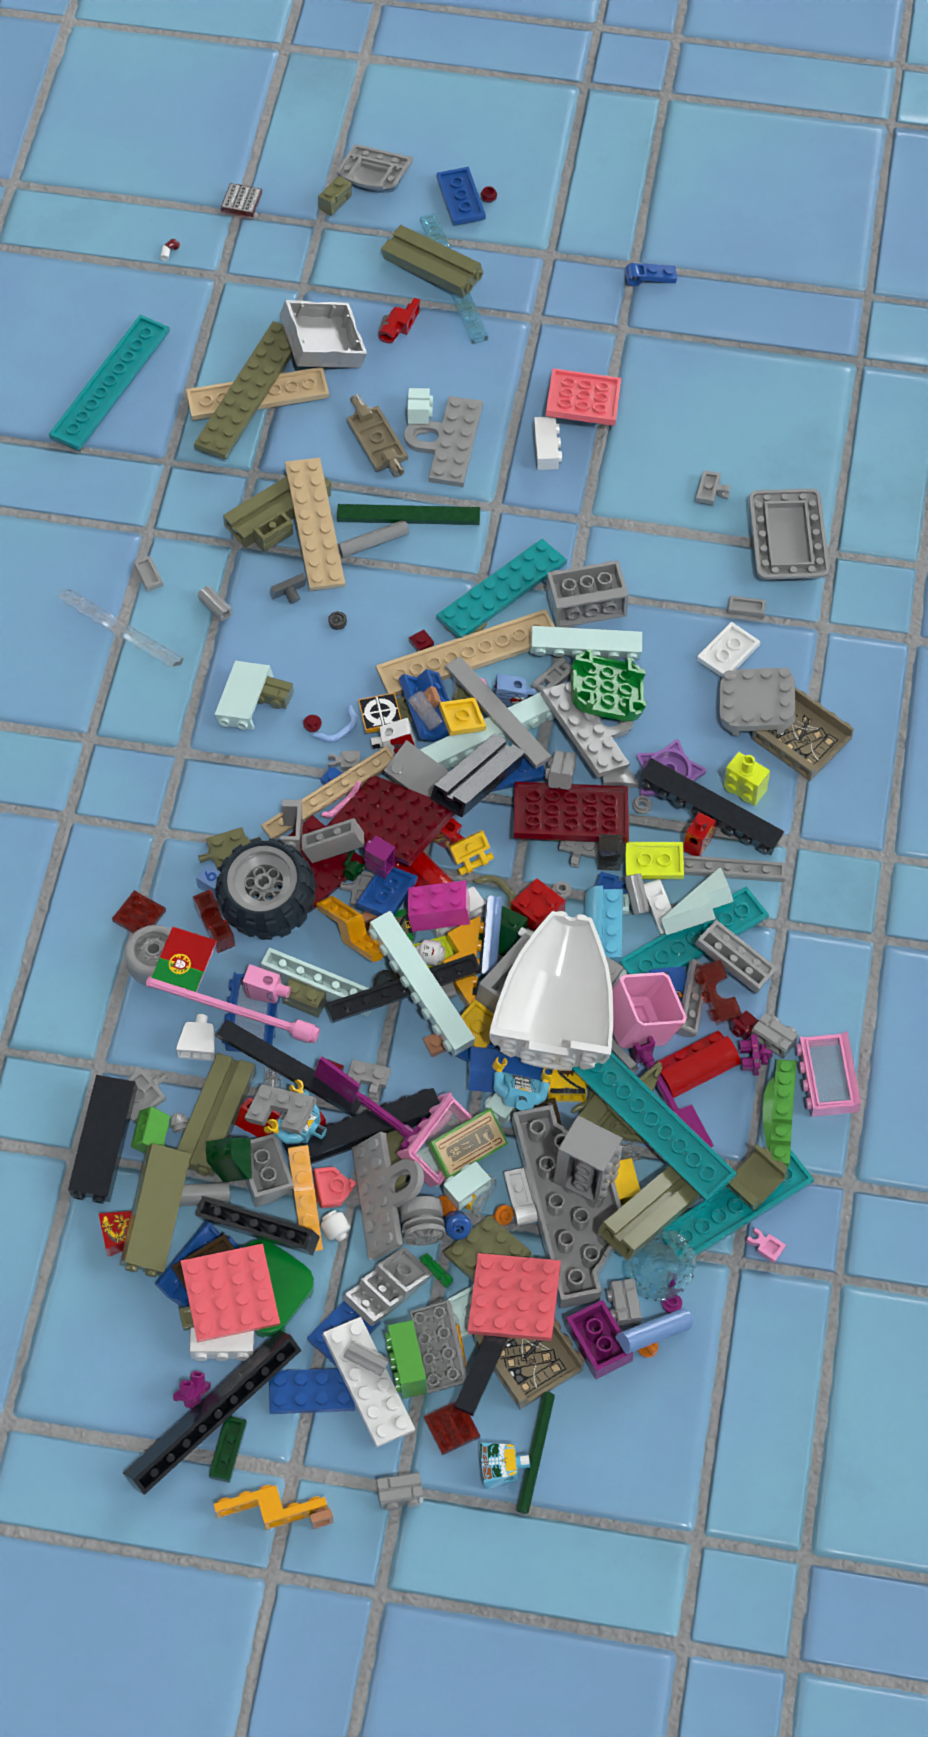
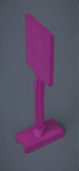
M652 1036L648 1037L647 1044L640 1047L638 1042L634 1043L631 1059L636 1064L643 1062L648 1070L655 1065V1059L652 1055L656 1042ZM660 1074L656 1085L667 1106L711 1148L714 1147L693 1105L691 1104L679 1109Z
M323 1056L320 1058L314 1076L349 1102L353 1103L357 1099L362 1105L399 1131V1134L405 1138L399 1151L407 1149L410 1145L407 1140L412 1135L418 1134L421 1130L420 1127L417 1125L412 1129L407 1124L404 1125L366 1095L361 1094L358 1082Z

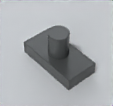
M302 573L270 588V596L274 600L286 594L291 604L298 602L300 597L296 590L305 586V575Z

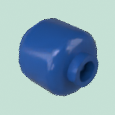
M452 1211L445 1216L444 1228L449 1237L455 1240H462L470 1234L471 1222L464 1212Z

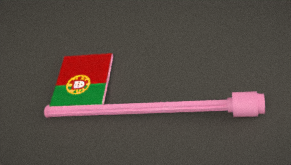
M172 926L153 975L146 980L148 988L159 989L289 1031L293 1039L308 1044L317 1042L320 1028H317L315 1024L299 1019L296 1023H290L197 993L217 940Z

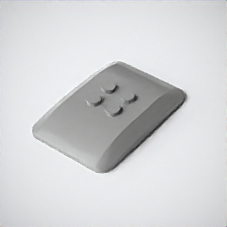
M815 489L753 491L750 494L749 503L758 576L762 579L822 578L827 576L830 567L820 492Z

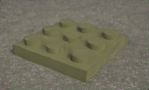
M490 1215L471 1229L470 1234L466 1238L456 1241L444 1251V1256L473 1282L478 1253L527 1258L532 1256L531 1251Z

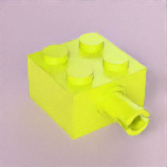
M738 752L726 767L723 787L729 793L739 796L744 802L755 806L767 791L770 770L755 762L753 756H745Z

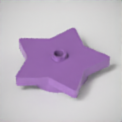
M678 739L656 753L637 754V760L642 770H644L650 758H653L694 782L706 774V768L688 759ZM642 787L640 796L652 797L658 796V794L652 789L647 790Z

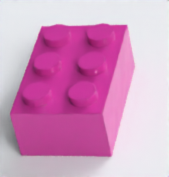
M466 880L408 888V917L412 932L469 925L470 896Z

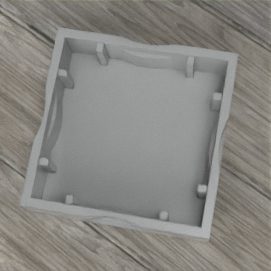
M285 300L280 312V318L297 366L361 368L367 352L361 335L357 331L349 303H316Z

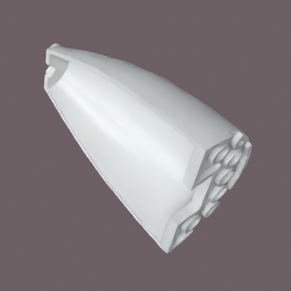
M552 911L522 948L508 973L493 1017L490 1040L493 1045L500 1046V1051L505 1055L520 1057L522 1063L532 1066L572 1071V1067H580L583 1070L594 1068L596 1063L603 1064L609 1059L612 1048L613 991L608 963L592 918L582 914H578L576 917H569L564 911Z

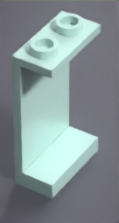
M235 661L215 712L219 725L223 727H236L242 730H254L251 718L267 676L274 677L270 665Z

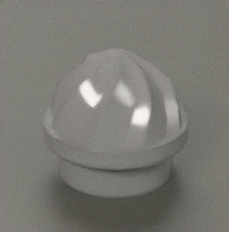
M175 1113L170 1118L169 1126L173 1129L174 1133L183 1132L188 1125L189 1119L184 1114Z

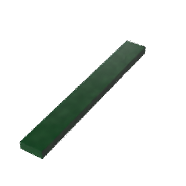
M338 504L337 522L396 523L405 521L410 524L480 525V507Z

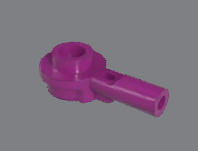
M676 1274L669 1275V1292L662 1299V1307L667 1313L681 1309L683 1304L682 1299L677 1295L678 1275Z

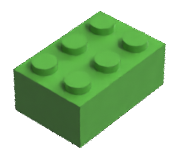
M413 1320L388 1325V1333H385L387 1352L390 1355V1366L392 1373H394V1383L397 1392H401L402 1399L427 1394L426 1376Z

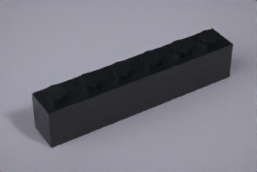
M202 1196L196 1212V1216L203 1222L208 1221L213 1225L311 1256L314 1255L320 1238L313 1230Z

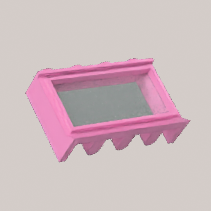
M848 1031L834 1035L803 1038L800 1036L799 1044H796V1054L801 1058L799 1071L800 1074L804 1075L802 1087L803 1091L807 1092L808 1098L805 1099L806 1109L810 1110L811 1117L859 1112L861 1098Z
M451 1092L439 1095L438 1099L441 1103L429 1110L432 1115L429 1119L423 1120L418 1125L421 1129L419 1133L409 1137L407 1140L410 1143L408 1148L397 1152V1155L402 1160H413L421 1165L424 1173V1182L429 1187L442 1185L447 1179H445L428 1143L472 1118L452 1097Z

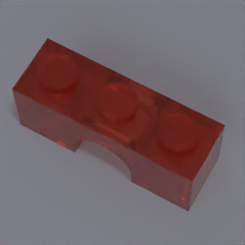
M211 889L193 896L194 908L208 936L211 939L217 940L215 946L217 953L235 947L234 934L227 920H223Z
M721 960L698 967L694 976L697 984L702 987L704 1002L709 1005L711 1020L715 1021L716 1026L732 1021L734 1018H739L742 1013L735 996L725 999L720 997L716 991L717 984L724 982L728 978Z

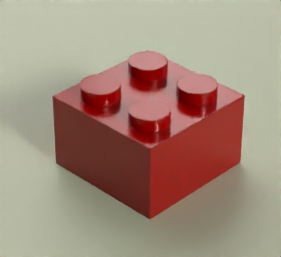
M536 878L511 902V910L527 917V927L535 932L552 911L565 912L566 900Z

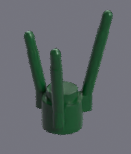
M355 850L349 852L346 861L343 863L345 867L343 875L351 881H354L366 869L365 863L361 865L357 861L351 862Z

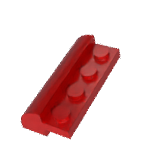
M424 851L411 866L395 860L394 867L418 876V881L414 887L454 882Z
M719 1030L655 1062V1064L658 1062L662 1064L663 1068L660 1074L673 1098L741 1064L738 1051L732 1040L728 1036L724 1037Z

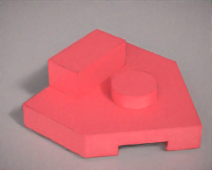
M335 1167L313 1170L315 1196L317 1203H320L321 1209L340 1207L357 1184L351 1178L348 1179L342 1175Z

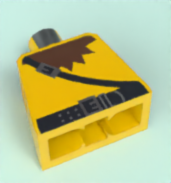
M554 1070L555 1073L549 1086L548 1099L556 1098V1102H585L587 1097L585 1082L573 1071Z

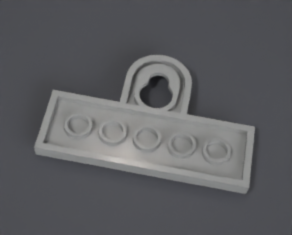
M449 396L442 423L429 421V424H409L406 427L404 439L410 449L417 452L435 454L429 482L464 487L483 408V401ZM435 433L438 435V439L433 442L418 440L417 436Z
M571 681L542 689L540 695L597 778L629 767V761L613 739L627 735L631 731L634 721L618 720V725L609 727L601 722V716L582 712L572 701Z
M379 1132L352 1147L368 1259L373 1261L403 1246L398 1207L414 1199L419 1194L424 1181L423 1169L416 1161L403 1159L391 1166L386 1133ZM401 1175H410L409 1185L396 1193L395 1182L397 1178Z

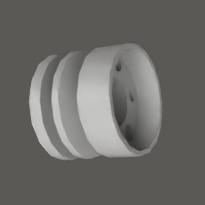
M432 1196L415 1197L411 1201L399 1206L401 1222L403 1223V1240L406 1244L426 1246L438 1243L446 1237L444 1220L441 1219L443 1217L442 1202L439 1198Z

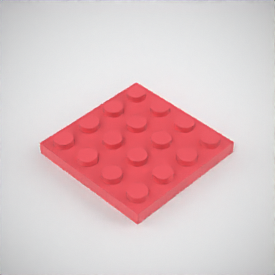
M553 368L546 416L615 426L621 378Z
M263 1244L181 1261L197 1343L280 1325Z
M478 1253L468 1334L552 1341L561 1260Z

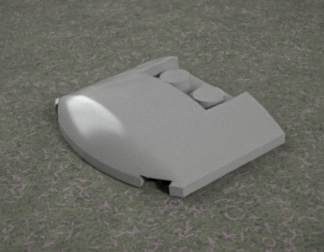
M354 144L337 172L355 186L369 190H386L397 186L413 162V157Z

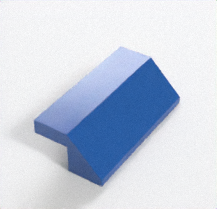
M425 669L418 677L406 674L401 675L399 681L419 737L434 742L450 736L439 705L430 713L424 712L419 696L432 686L436 687L441 702L449 701L439 672Z
M470 1046L468 1090L496 1093L494 1091V1073L496 1071L492 1065L497 1057L500 1064H502L504 1058L507 1059V1065L502 1072L543 1082L541 1074L544 1068L522 1063L520 1057H509L502 1053L501 1049ZM550 1069L545 1070L547 1075H550Z
M205 1221L167 1267L165 1272L154 1283L167 1298L182 1308L190 1306L188 1295L172 1271L171 1266L222 1236L210 1222ZM226 1236L234 1249L240 1248L231 1237Z

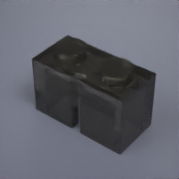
M599 834L597 870H621V864H625L626 843L622 842L623 835Z

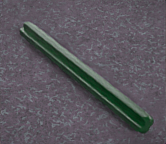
M544 1392L540 1403L529 1452L530 1468L525 1470L517 1505V1512L521 1514L529 1513L555 1399V1395L551 1392Z

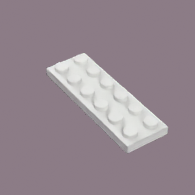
M359 1317L323 1332L322 1336L375 1447L378 1448L414 1432L415 1427L386 1368L382 1376H379L343 1358L352 1340L378 1353L362 1318Z

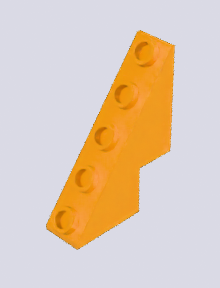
M480 916L470 920L469 925H461L447 933L446 940L455 955L445 959L442 964L471 954L477 956V951L481 952L482 940H478L479 933L483 934L484 922L480 921ZM477 976L453 982L455 990L466 1008L476 998V995H472L473 988H477Z

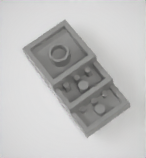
M403 1247L377 1264L374 1271L360 1280L359 1285L345 1293L343 1300L369 1325L373 1326L416 1292L433 1273Z

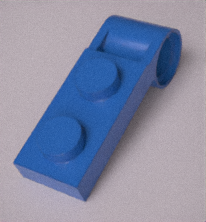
M631 263L625 267L627 283L630 286H638L642 281L676 283L677 281L676 266Z

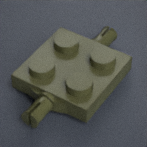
M242 827L208 837L206 842L209 852L198 855L200 863L211 860L217 870L220 871V866L226 857L232 855L233 849L240 844L242 846L247 845L251 841L245 836Z

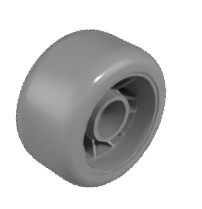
M160 925L146 926L133 933L127 941L125 960L129 973L137 982L146 985L147 978L153 975L171 929Z

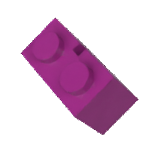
M375 836L364 847L365 868L385 879L395 866V847Z

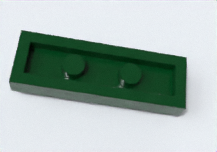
M230 1416L224 1422L209 1478L228 1483L231 1482L247 1420Z

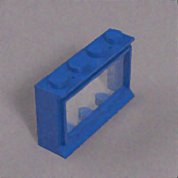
M234 972L233 979L229 981L231 997H227V1002L278 1018L277 1007L280 1002V996L276 1003L247 998L243 985L245 974H236ZM230 1012L225 1014L224 1023L228 1019L273 1046V1039L276 1035L274 1026ZM222 1041L225 1044L226 1051L241 1052Z

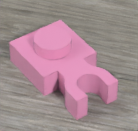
M755 1228L753 1234L758 1238L752 1239L749 1236L746 1242L752 1246L759 1247L757 1253L775 1263L785 1250L786 1245L770 1234L764 1237L762 1232Z

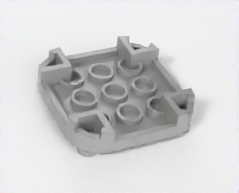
M759 668L726 671L720 683V718L722 728L724 727L732 732V735L740 736V731L777 730V734H782L785 729L789 728L792 724L794 725L796 720L795 680L790 669Z

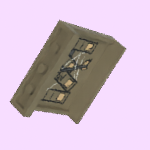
M795 687V724L785 729L782 734H777V730L753 731L752 740L811 781L852 739L854 728L849 723L839 719L835 713L822 707L819 702L808 697L805 692Z
M556 1318L554 1319L552 1341L508 1338L494 1369V1373L519 1410L540 1398L544 1392H550L583 1371V1362H585L583 1356L579 1351L576 1352L573 1349L570 1337L562 1333L560 1330L561 1325ZM474 1335V1343L478 1349H480L486 1335Z

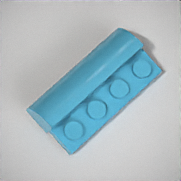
M603 886L592 887L585 893V916L592 918L605 956L613 961H622L623 889H603Z

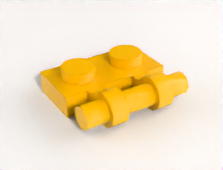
M479 830L448 846L454 863L457 865L463 863V866L457 869L460 876L465 873L470 874L474 871L473 869L481 865L485 866L494 859L491 852L485 855L484 851L489 849L490 845L483 830ZM478 855V859L470 862L469 858Z

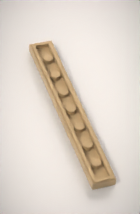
M385 746L301 799L303 822L350 793L356 782L361 781V786L369 778L383 772L394 757L389 748ZM283 811L261 825L266 835L272 839H277L296 827L284 826Z

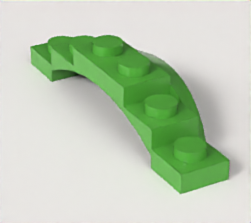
M777 1059L775 1076L768 1082L764 1093L763 1126L767 1149L772 1153L771 1157L775 1161L780 1160L786 1167H790L797 1061Z

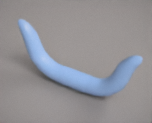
M352 705L348 707L351 721L334 735L315 733L312 736L326 742H335L346 736L357 724V715Z

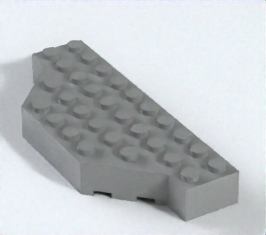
M553 1105L513 1112L512 1125L531 1198L536 1208L537 1223L546 1258L561 1260L557 1294L559 1309L600 1301L602 1291L598 1276L615 1249L598 1234V1231L603 1222L621 1208L615 1182H610L607 1196L604 1200L600 1199L598 1204L554 1183L558 1150L569 1131L557 1123Z

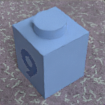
M207 864L196 877L197 887L217 898L216 880L219 874H221L220 871Z

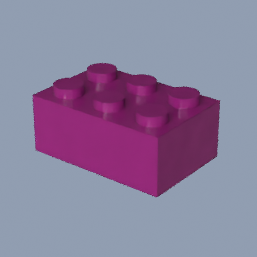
M604 1300L566 1317L565 1327L595 1380L633 1361L634 1352L626 1354L615 1338L622 1331Z

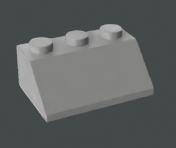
M274 1134L251 1140L252 1179L245 1181L254 1207H259L275 1202L293 1189L294 1184L277 1137Z

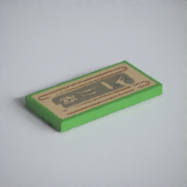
M488 1108L430 1141L428 1144L445 1179H448L460 1173L465 1165H471L475 1161L479 1162L506 1146L508 1142L492 1109Z

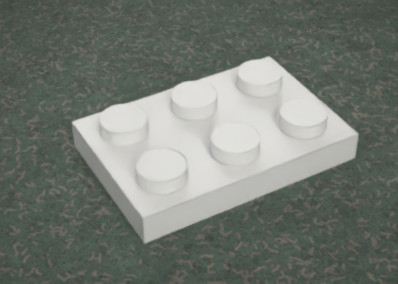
M731 622L697 656V661L723 678L726 671L736 670L760 646V641Z

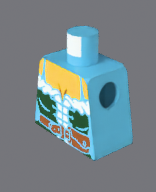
M480 1443L485 1489L518 1481V1469L530 1468L529 1455L517 1456L515 1445Z

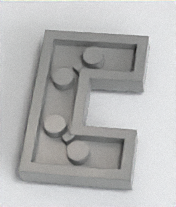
M261 1084L245 1119L247 1122L265 1126L273 1109L286 1112L287 1114L281 1124L282 1130L301 1135L317 1101L313 1096Z

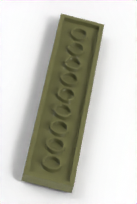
M275 321L271 323L194 443V448L223 459L228 457L293 355L283 324Z

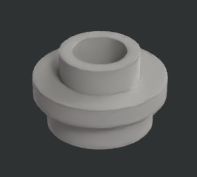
M639 796L633 802V809L639 814H646L652 808V802L646 796Z
M557 882L552 888L564 900L571 895L572 889L567 882Z

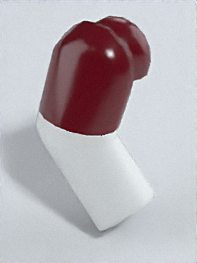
M170 239L163 245L160 258L164 261L168 260L170 250L172 248L177 250L180 247V242L176 241V239Z

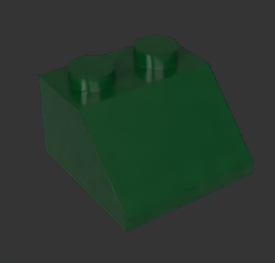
M502 906L498 949V954L505 956L521 938L518 932L521 927L527 929L528 922L527 917ZM479 933L478 940H482L483 943V934Z
M225 1138L206 1141L207 1163L223 1182L252 1179L251 1138Z

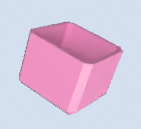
M664 972L622 975L612 987L613 1033L621 1048H633L634 1043L637 1042L642 1047L647 1044L648 1037L651 1036L656 1042L655 1046L666 1045L687 1019L672 981Z

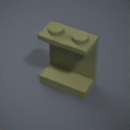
M758 1144L754 1147L755 1152L736 1171L737 1176L727 1185L753 1211L788 1177L785 1164L780 1160L775 1161L771 1157L772 1153L766 1147L761 1148Z

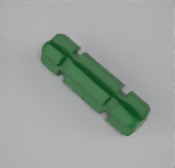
M428 1253L424 1254L420 1258V1262L433 1273L432 1275L438 1281L441 1280V1284L445 1288H448L454 1282L453 1278L446 1274V1271L435 1260L433 1261V1258Z

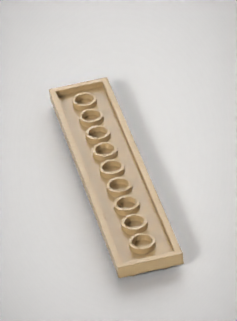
M545 609L376 665V670L387 694L395 693V696L404 693L399 681V677L403 674L418 677L425 669L439 672L441 679L445 680L452 677L445 669V665L460 656L472 670L529 652L532 626H555Z

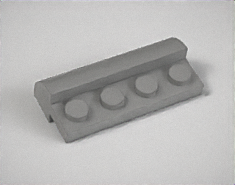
M717 920L707 928L695 943L699 949L756 994L777 970V967Z

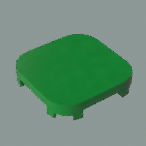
M586 649L585 652L576 655L572 663V701L582 712L591 715L630 722L638 720L647 701H644L643 679L646 675L645 669H641L633 662V658L627 657L625 662L593 655V649Z
M255 1240L249 1242L245 1247L263 1244L280 1321L279 1326L255 1330V1332L261 1338L272 1337L279 1330L284 1332L287 1324L308 1297L311 1298L314 1292V1278L311 1270L306 1265L275 1244L265 1240Z

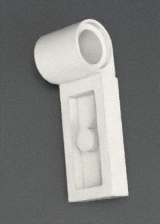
M660 879L644 883L650 911L661 936L665 934V930L661 926V918L672 908Z
M524 1168L504 1172L517 1226L538 1222L536 1208L531 1198Z

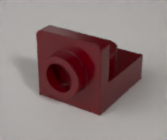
M746 1010L738 1019L734 1018L731 1021L730 1029L736 1037L746 1040L751 1036L752 1029L759 1020Z

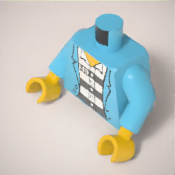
M498 1057L492 1065L496 1071L494 1073V1091L502 1098L506 1106L523 1111L533 1109L534 1105L537 1106L546 1100L550 1086L548 1083L553 1079L554 1070L551 1075H547L545 1067L541 1074L543 1082H540V1080L502 1072L507 1065V1059L504 1058L502 1064H500Z
M294 1080L298 1085V1089H295L293 1085L289 1086V1090L292 1092L309 1095L306 1090H302L304 1085L301 1080ZM316 1104L301 1135L282 1130L281 1124L287 1114L286 1112L282 1113L278 1121L274 1119L267 1121L272 1126V1129L269 1126L264 1127L266 1133L273 1132L274 1136L285 1144L308 1143L312 1135L322 1139L327 1131V1128L319 1125L321 1117L320 1110Z

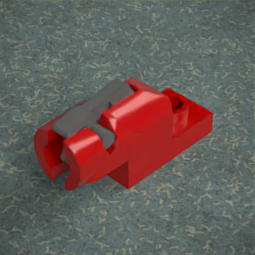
M413 298L411 304L408 303L406 309L394 307L389 315L383 316L378 330L381 341L393 343L400 333L408 335L420 313V299Z

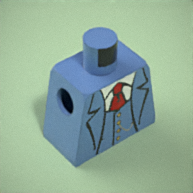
M497 673L492 692L508 708L534 696L535 688H526V680L522 677Z

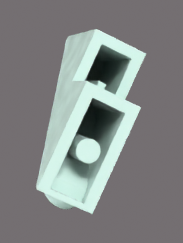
M718 868L661 918V926L664 928L666 935L714 920L716 918L713 908L734 902L722 869Z

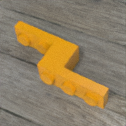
M334 896L316 903L317 909L338 923L344 944L372 962L379 961L384 957L379 949L380 945L377 940L374 941L367 934L361 913Z
M308 1145L288 1147L298 1224L301 1227L313 1230L320 1236L315 1251L323 1250Z
M265 1485L260 1487L258 1491H245L240 1493L238 1497L231 1499L225 1497L218 1500V1503H214L217 1519L259 1506L266 1530L308 1518L317 1509H328L325 1497L320 1498L319 1496L308 1499V1502L302 1504L292 1503L283 1509L276 1485Z

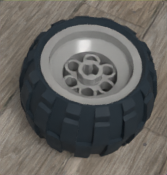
M261 838L250 840L251 843L242 846L240 844L232 850L230 857L225 858L220 866L221 874H219L216 880L218 904L224 917L230 925L237 927L239 932L249 937L258 936L261 940H272L275 936L281 935V937L291 934L292 929L295 927L299 928L307 920V913L312 911L316 898L315 877L309 862L304 859L302 853L288 844L284 845V842L281 840L269 838L268 841H262ZM278 885L282 887L280 890H276L275 888ZM254 895H260L257 899H253ZM268 896H273L271 900H266Z

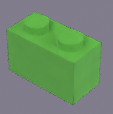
M152 1106L140 1110L131 1148L145 1154L147 1146L152 1143L165 1146L164 1141L169 1129L170 1116Z

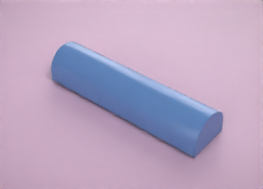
M486 897L481 974H488L497 965L503 897Z
M682 1308L620 1332L615 1338L624 1352L629 1354L689 1330L693 1323L692 1316L687 1309Z

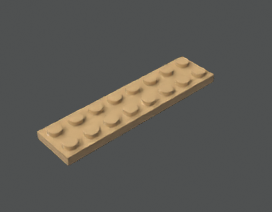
M323 367L280 374L258 409L329 398ZM233 382L186 389L192 420L210 418Z
M320 458L286 461V475L309 591L345 587Z

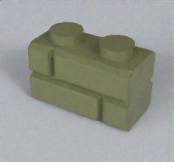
M338 176L318 196L319 209L332 216L352 196V183Z
M281 511L276 516L253 528L254 541L263 551H266L293 534V522Z
M267 676L257 703H267L276 709H287L294 692L293 683Z
M290 978L286 986L291 987V992L288 998L282 997L283 1004L318 1018L327 1003L326 992L316 990V988Z

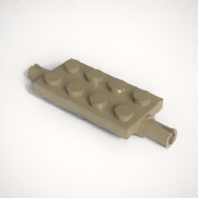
M356 394V397L353 395L350 401L356 410L353 415L346 417L347 423L373 468L377 472L390 467L395 477L403 475L404 469L400 463L408 460V455L379 406L371 408L364 404L359 394Z

